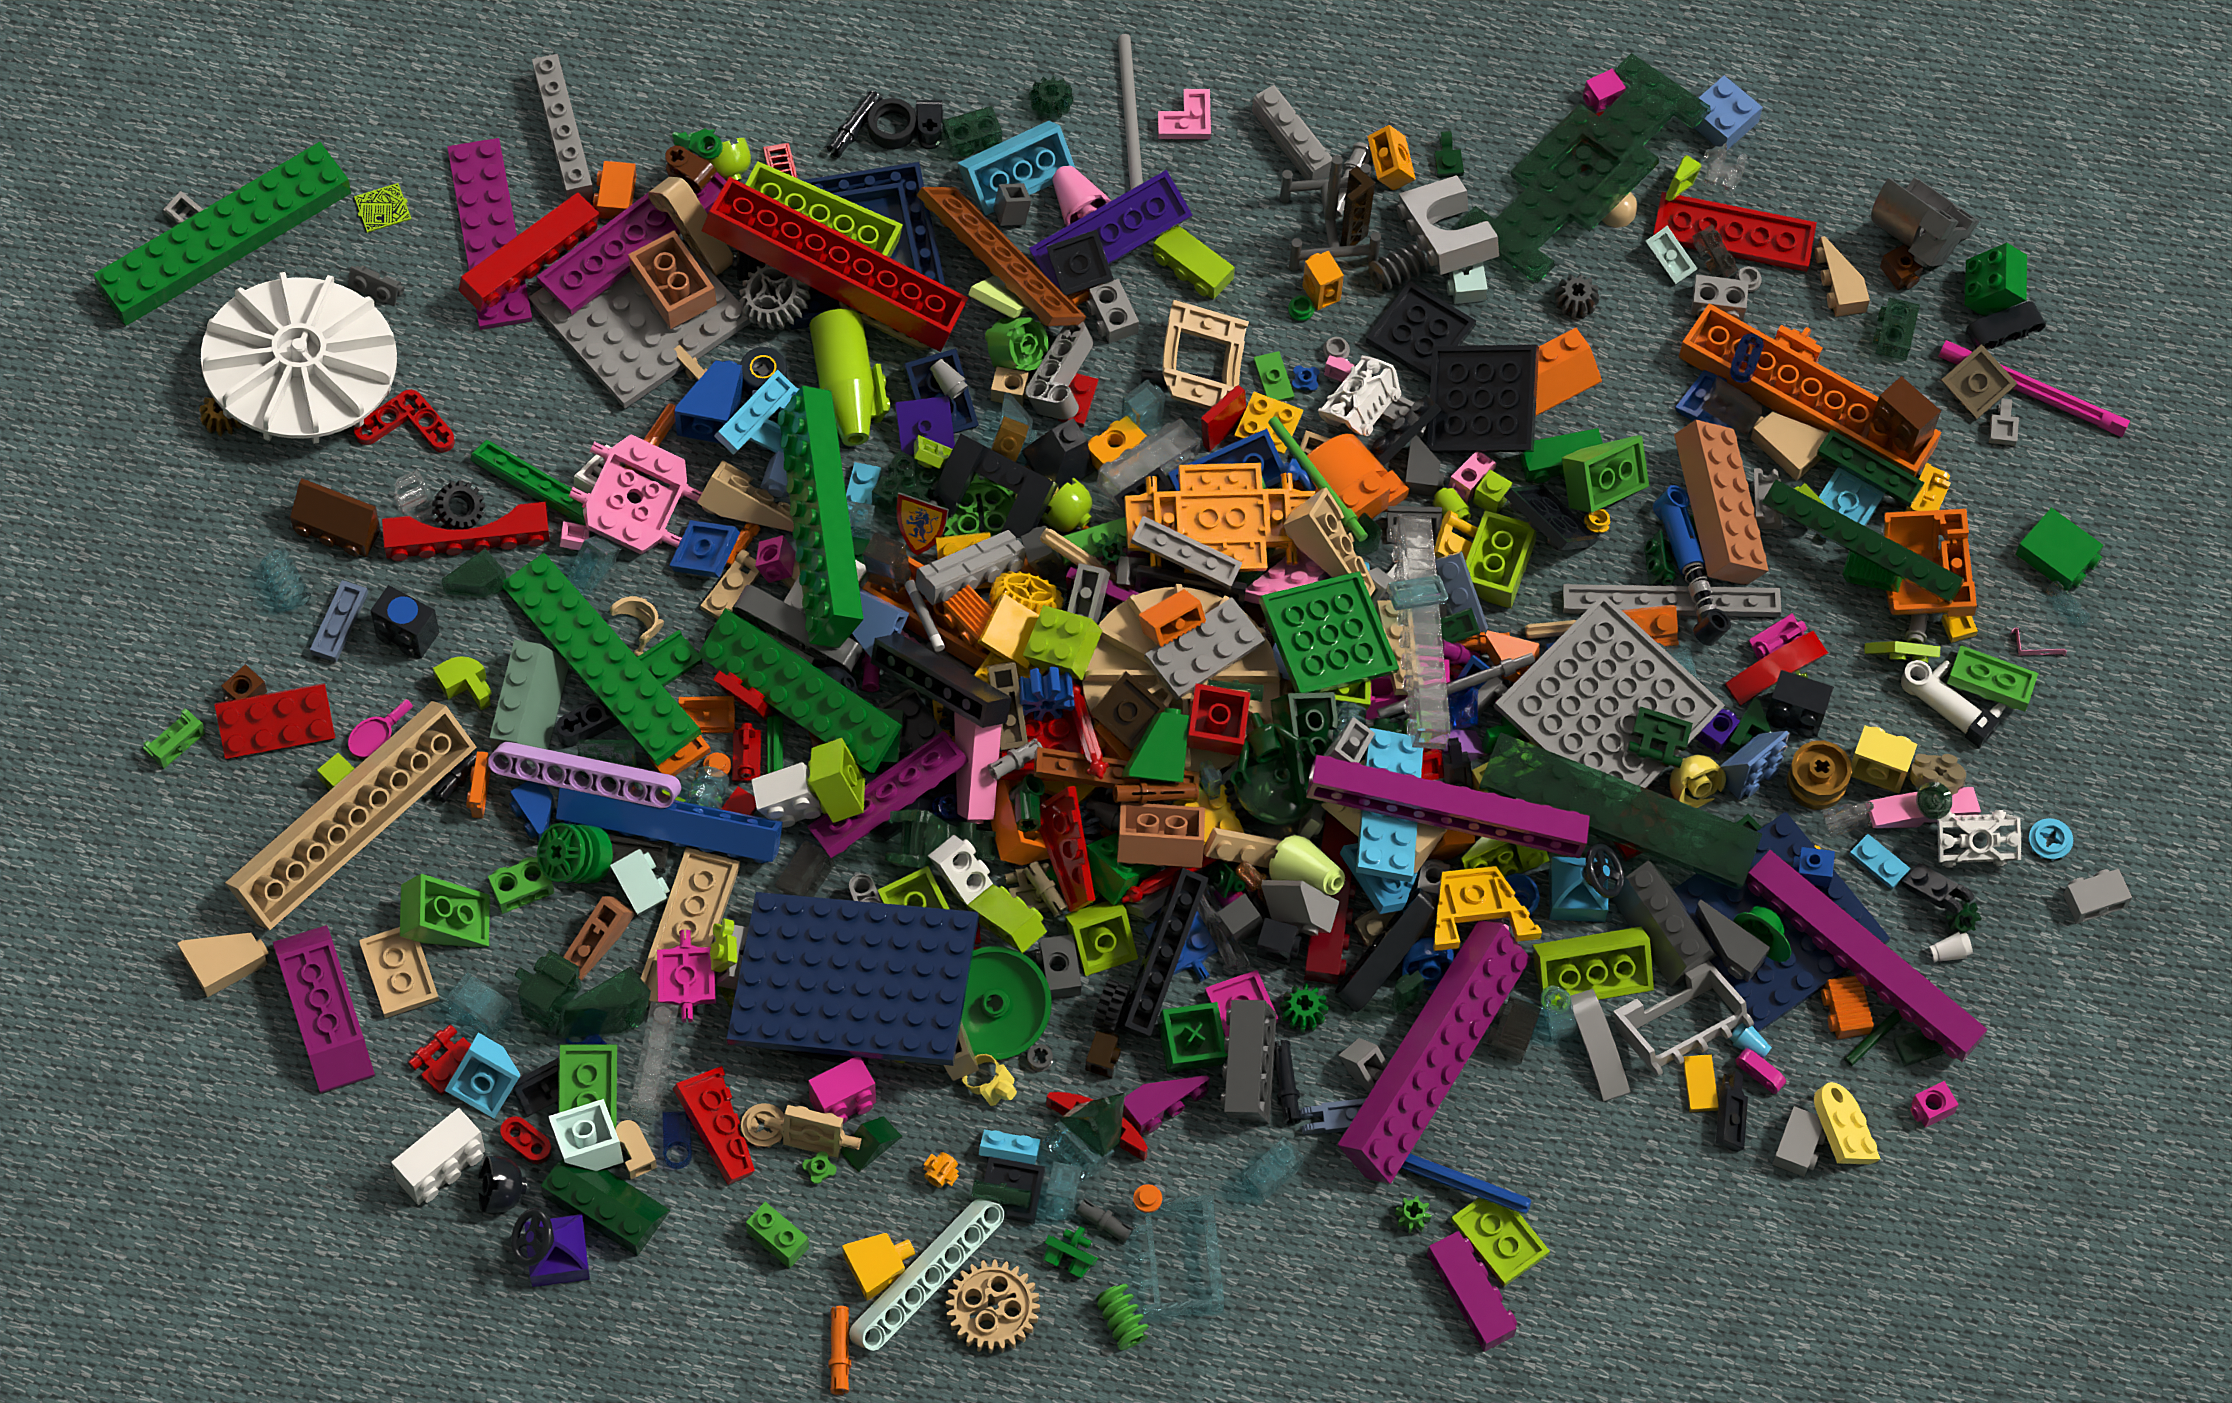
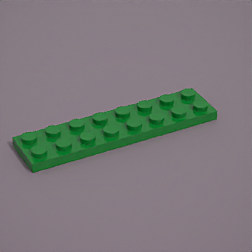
M725 608L698 653L699 657L724 674L728 675L731 672L743 681L741 685L746 689L750 690L753 687L765 696L764 701L826 743L842 738L856 763L870 773H875L902 727L901 724L730 609Z

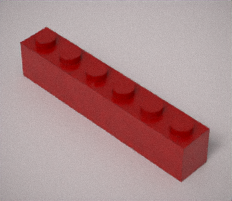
M577 192L462 275L458 291L479 312L488 306L493 307L498 303L501 296L507 292H514L523 280L533 278L541 267L545 264H552L564 250H571L582 237L592 235L598 227L597 222L600 213Z

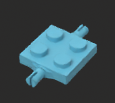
M1838 467L1819 498L1829 508L1866 526L1883 500L1885 493Z

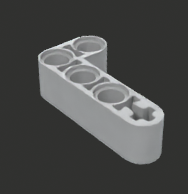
M1084 322L1079 325L1063 326L1026 387V395L1034 411L1039 415L1066 420L1078 413L1079 405L1069 385L1093 346V339Z

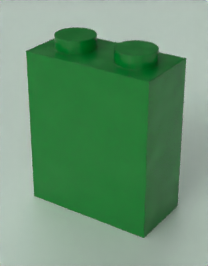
M2051 507L2020 542L2015 555L2068 592L2073 586L2078 588L2087 577L2085 572L2088 568L2094 570L2103 558L2100 553L2104 545Z

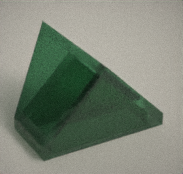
M1125 1092L1077 1104L1062 1116L1060 1121L1100 1156L1104 1157L1120 1142Z

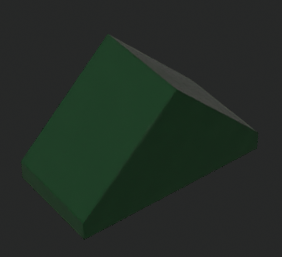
M882 1116L862 1123L852 1137L861 1138L859 1150L844 1146L840 1153L858 1172H861L901 1139L902 1135Z

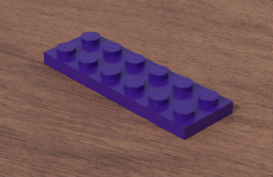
M1165 170L1029 247V251L1041 272L1061 291L1046 246L1097 229L1108 264H1111L1192 218L1193 214L1168 171Z

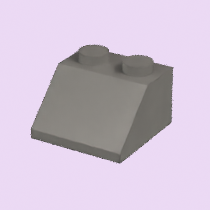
M1262 881L1261 886L1272 920L1297 926V935L1299 932H1303L1311 936H1318V933L1331 932L1339 905L1338 900L1303 881Z

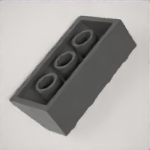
M1647 861L1624 878L1620 894L1611 899L1631 928L1642 926L1650 938L1651 958L1671 987L1686 979V972L1718 956L1655 864Z
M1231 1000V1008L1227 1009L1226 1023L1230 1026L1229 1036L1225 1037L1224 1042L1225 1053H1228V1062L1223 1066V1080L1226 1081V1092L1221 1094V1108L1224 1109V1112L1230 1118L1270 1124L1277 1013L1265 1000Z

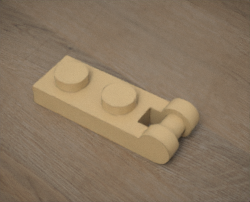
M744 549L739 552L734 563L701 604V610L716 619H719L725 608L732 610L745 586L753 585L761 574L755 567L756 559L751 557V553ZM743 566L751 569L748 574L741 571Z

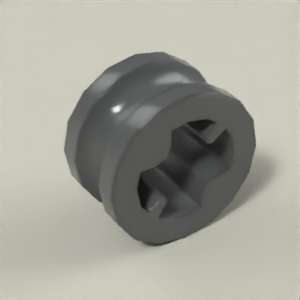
M1043 1044L1031 1047L1027 1058L1029 1067L1037 1072L1048 1070L1053 1062L1051 1049ZM1040 1052V1055L1045 1053V1063L1040 1064V1061L1035 1063V1053Z

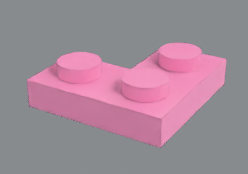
M1184 89V111H1158V139L1211 138L1210 89Z

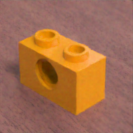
M1387 125L1367 136L1377 180L1392 190H1397L1416 180L1406 137L1402 133Z
M1329 251L1322 254L1316 253L1305 261L1302 287L1314 303L1317 311L1341 300L1344 275Z
M1125 416L1120 421H1114L1104 433L1099 436L1096 435L1088 441L1092 465L1108 480L1148 450V436L1128 416ZM1111 445H1119V447H1117V448H1113V447H1110V446H1111Z

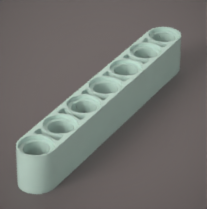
M984 1199L973 1201L858 1318L850 1328L849 1335L851 1341L855 1345L874 1351L881 1348L1000 1226L1004 1219L1002 1206ZM988 1208V1215H987V1217L984 1219V1213H985L986 1209ZM967 1229H969L968 1236H967L966 1239H965V1238H964L965 1231H966ZM949 1249V1255L945 1259V1252ZM929 1269V1276L925 1279V1273ZM909 1289V1290H910L909 1297L905 1300V1294H906L907 1290ZM890 1309V1315L888 1319L885 1320L886 1312ZM870 1330V1336L865 1341V1335Z

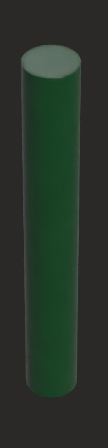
M1896 1008L1844 1058L1851 1067L1903 1018L1899 1010Z

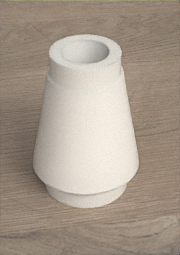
M1957 932L1929 946L1934 962L1967 959L1968 955L1973 954L1967 933L1960 934Z

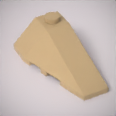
M722 460L697 503L706 512L713 515L717 514L721 517L793 532L794 525L793 518L790 515V505L785 502L776 504L774 497L767 490L756 489L749 484L753 480L751 476Z
M1325 487L1291 512L1283 524L1285 531L1302 552L1333 578L1360 571L1371 597L1376 587L1363 558L1356 556L1353 550L1352 542L1355 540L1352 533L1346 534L1340 520L1344 518L1340 507Z

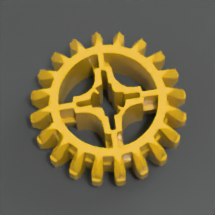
M1012 571L1001 573L999 577H996L989 593V601L993 609L1003 594H1006L1038 615L1043 605L1062 610L1063 607L1061 592L1056 590L1055 585L1049 584L1048 580L1040 579L1039 575L1033 576L1030 573L1024 574L1021 571H1017V573Z

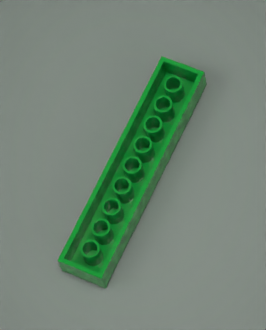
M318 142L93 274L97 289L126 327L350 195L349 179L322 143Z
M802 385L797 393L791 397L786 407L779 412L778 425L781 429V447L783 448L785 458L784 470L787 473V492L789 493L791 503L790 515L793 518L794 525L793 538L796 540L797 547L796 561L799 562V583L802 585L803 592L802 606L806 614L805 629L808 632L810 644L840 648L864 618L832 392Z

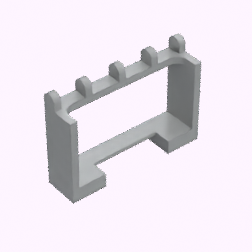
M1710 961L1686 972L1687 988L1644 1010L1643 1004L1637 998L1614 1010L1615 1025L1620 1035L1656 1076L1663 1074L1661 1066L1673 1060L1678 1065L1683 1063L1684 1058L1682 1055L1697 1047L1702 1052L1708 1050L1706 1042L1722 1034L1726 1039L1732 1037L1731 1029L1742 1023L1748 1028L1754 1025L1752 1018L1747 1013L1746 1001ZM1712 988L1735 1013L1733 1016L1659 1055H1655V1050L1636 1030Z

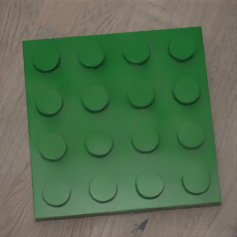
M1360 571L1261 595L1259 598V603L1295 693H1321L1395 674L1400 669Z

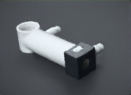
M1915 660L1908 663L1901 678L1902 688L1907 693L1919 697L1963 731L1965 738L1980 749L1997 730L2000 723L1998 717L2005 709V705L1998 703L1990 711L1986 708L1980 711L1941 681L1951 667L1949 661H1944L1933 673L1930 666L1923 661ZM1911 676H1917L1921 681H1916Z

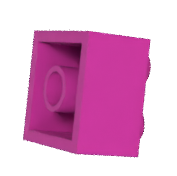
M854 1057L808 1080L809 1099L815 1111L832 1113L837 1117L843 1118V1124L847 1122L849 1116L855 1113L859 1115L867 1113L873 1108V1104L876 1103L875 1082L861 1057Z

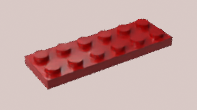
M1667 192L1661 193L1653 235L1668 226L1684 248L1805 272L1808 271L1817 222L1682 195L1677 196L1672 201H1668L1665 199Z

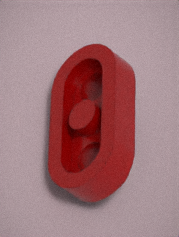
M518 1116L509 1117L502 1123L500 1132L503 1142L532 1164H542L549 1159L552 1151L549 1139L530 1123ZM517 1129L521 1134L518 1137H512L510 1135L511 1131ZM539 1146L542 1148V1152L534 1154L532 1149Z

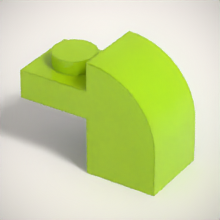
M460 656L448 659L433 667L434 678L448 700L468 689L481 710L491 705L489 696L492 695V692L485 681L487 679L485 668L477 660Z

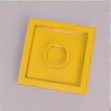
M1006 594L1000 596L977 643L1006 661L1015 662L1016 667L1024 671L1028 669L1030 662L1023 656V653L1039 615Z

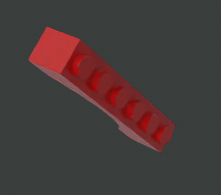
M546 502L518 504L508 514L494 522L481 527L463 530L436 528L421 523L410 516L382 519L386 558H392L394 561H403L408 556L418 555L421 558H431L437 553L459 555L465 550H474L481 553L494 547L510 550L522 544L538 547L543 545L544 542H550Z

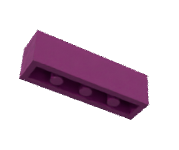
M1457 1231L1430 1245L1427 1256L1485 1352L1514 1337L1517 1321L1510 1310L1506 1311L1501 1303L1503 1298L1499 1289L1496 1286L1492 1287L1488 1281V1272L1484 1264L1477 1262L1473 1256L1474 1249L1468 1238H1463L1460 1232Z

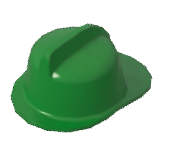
M1755 906L1749 913L1737 914L1733 922L1770 947L1768 958L1777 962H1786L1790 958V944L1783 935V924L1776 913L1770 909Z

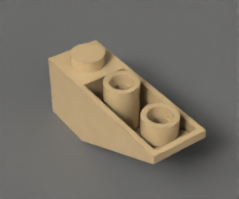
M1825 236L1821 237L1818 247L1815 248V259L1817 263L1827 262L1829 269L1821 270V281L1823 286L1832 285L1830 293H1827L1829 309H1834L1835 317L1865 313L1870 299L1864 277Z

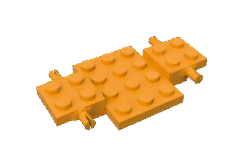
M1261 463L1179 465V491L1157 492V477L1152 476L1151 479V476L1145 478L1146 493L1125 496L1124 498L1127 551H1145L1150 553V567L1162 568L1161 557L1131 543V539L1142 516L1242 562L1238 572L1267 570L1266 548L1279 547L1286 549V564H1298V547L1288 537L1283 524L1291 512L1311 498L1315 491L1293 489L1292 473H1288L1287 478L1286 473L1281 474L1282 489H1262ZM1184 568V573H1194Z

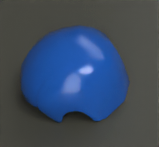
M1514 873L1507 875L1505 879L1514 890L1515 898H1520V905L1525 906L1531 915L1539 905V891L1535 882L1525 874Z

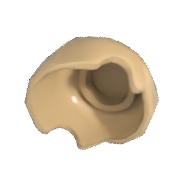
M1611 187L1600 194L1598 199V216L1606 225L1619 228L1627 226L1634 220L1637 211V201L1630 190L1621 187Z

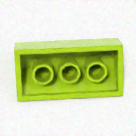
M1642 926L1532 945L1534 967L1545 1009L1568 1005L1566 997L1590 989L1594 990L1598 1000L1654 990L1650 938Z

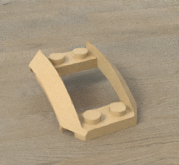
M1177 300L1172 301L1164 342L1162 369L1173 400L1210 410L1235 386L1239 385L1241 360L1245 344L1244 337L1249 321ZM1181 332L1226 345L1221 383L1176 370Z

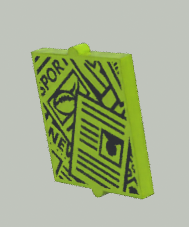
M398 183L354 196L359 209L358 217H362L367 233L411 220L406 205L408 201L403 197Z

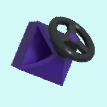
M531 1208L519 1216L512 1230L511 1248L516 1260L522 1265L529 1266L532 1287L590 1280L582 1215L550 1219L542 1209ZM525 1226V1235L520 1237L522 1228ZM526 1245L528 1257H526L521 1251V1248Z

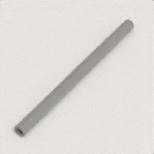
M1122 34L1118 36V49L1131 190L1142 184L1143 178L1131 37L1128 34Z

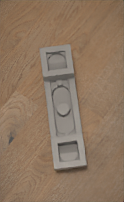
M1590 989L1566 997L1575 1025L1577 1024L1592 1065L1594 1077L1603 1102L1630 1094L1629 1085L1613 1036L1594 990Z

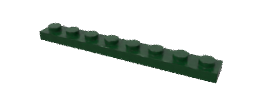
M1776 479L1762 501L1764 506L1949 604L1952 603L1964 583V578Z

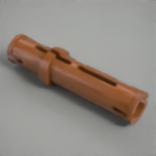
M1138 782V785H1114L1113 799L1116 803L1138 801L1139 804H1146L1147 801L1198 800L1199 797L1197 782L1146 784V782ZM1167 791H1180V792H1172V793H1160V792H1167Z

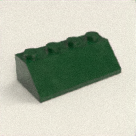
M564 1159L555 1165L541 1184L544 1198L573 1216L582 1215L585 1224L636 1256L640 1254L670 1212V1209L605 1168L594 1171L565 1163Z

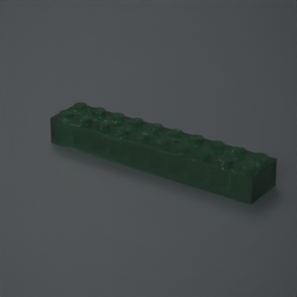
M1501 732L1479 786V789L1488 793H1495L1499 796L1522 799L1534 804L1549 805L1553 808L1576 811L1580 814L1590 816L1588 831L1739 890L1744 884L1762 837V833Z

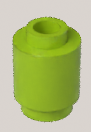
M1442 488L1434 495L1433 506L1442 507V518L1451 510L1458 514V518L1466 522L1470 519L1469 507L1454 488Z

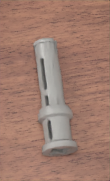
M1361 142L1354 143L1353 153L1344 164L1345 172L1342 178L1348 177L1349 171L1355 166L1361 169L1363 164H1368L1369 160L1372 159L1369 145ZM1340 188L1337 217H1342L1347 188Z

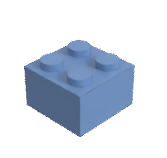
M1724 75L1689 106L1686 122L1725 153L1759 122L1763 107Z

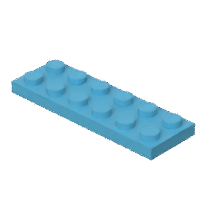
M1369 728L1375 735L1366 749L1365 766L1384 768L1392 772L1405 775L1411 774L1421 778L1423 737ZM1361 810L1356 873L1411 882L1414 875L1418 822Z

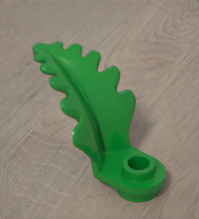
M704 128L687 135V132L672 133L675 146H682L703 159L713 160L723 150L722 141L714 134L715 129L708 130ZM709 146H714L711 150L706 151Z

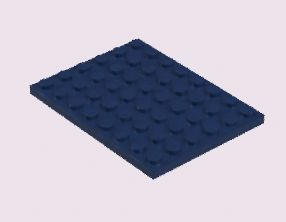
M756 892L727 1034V1044L953 1066L979 921L978 912Z

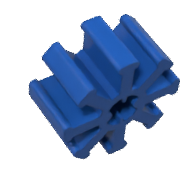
M1049 667L1048 674L1042 676L1039 669L1035 668L1030 670V678L1021 676L1018 679L1020 705L1023 707L1024 715L1033 712L1034 720L1042 721L1044 714L1051 712L1054 719H1059L1063 717L1062 709L1069 711L1074 709L1072 675L1069 672L1059 676L1058 667Z

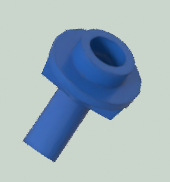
M1292 458L1290 463H1285L1282 473H1286V478L1288 473H1292V483L1299 479L1305 491L1317 489L1307 472L1300 467L1296 459Z

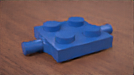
M1196 911L1173 975L1183 970L1193 969L1199 981L1202 982L1204 977L1206 979L1210 978V974L1202 963L1209 956L1220 951V948L1218 949L1213 935L1198 911ZM1157 921L1143 928V932L1149 941Z

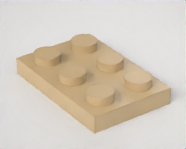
M400 927L359 940L385 1018L439 1001L420 942L401 937Z

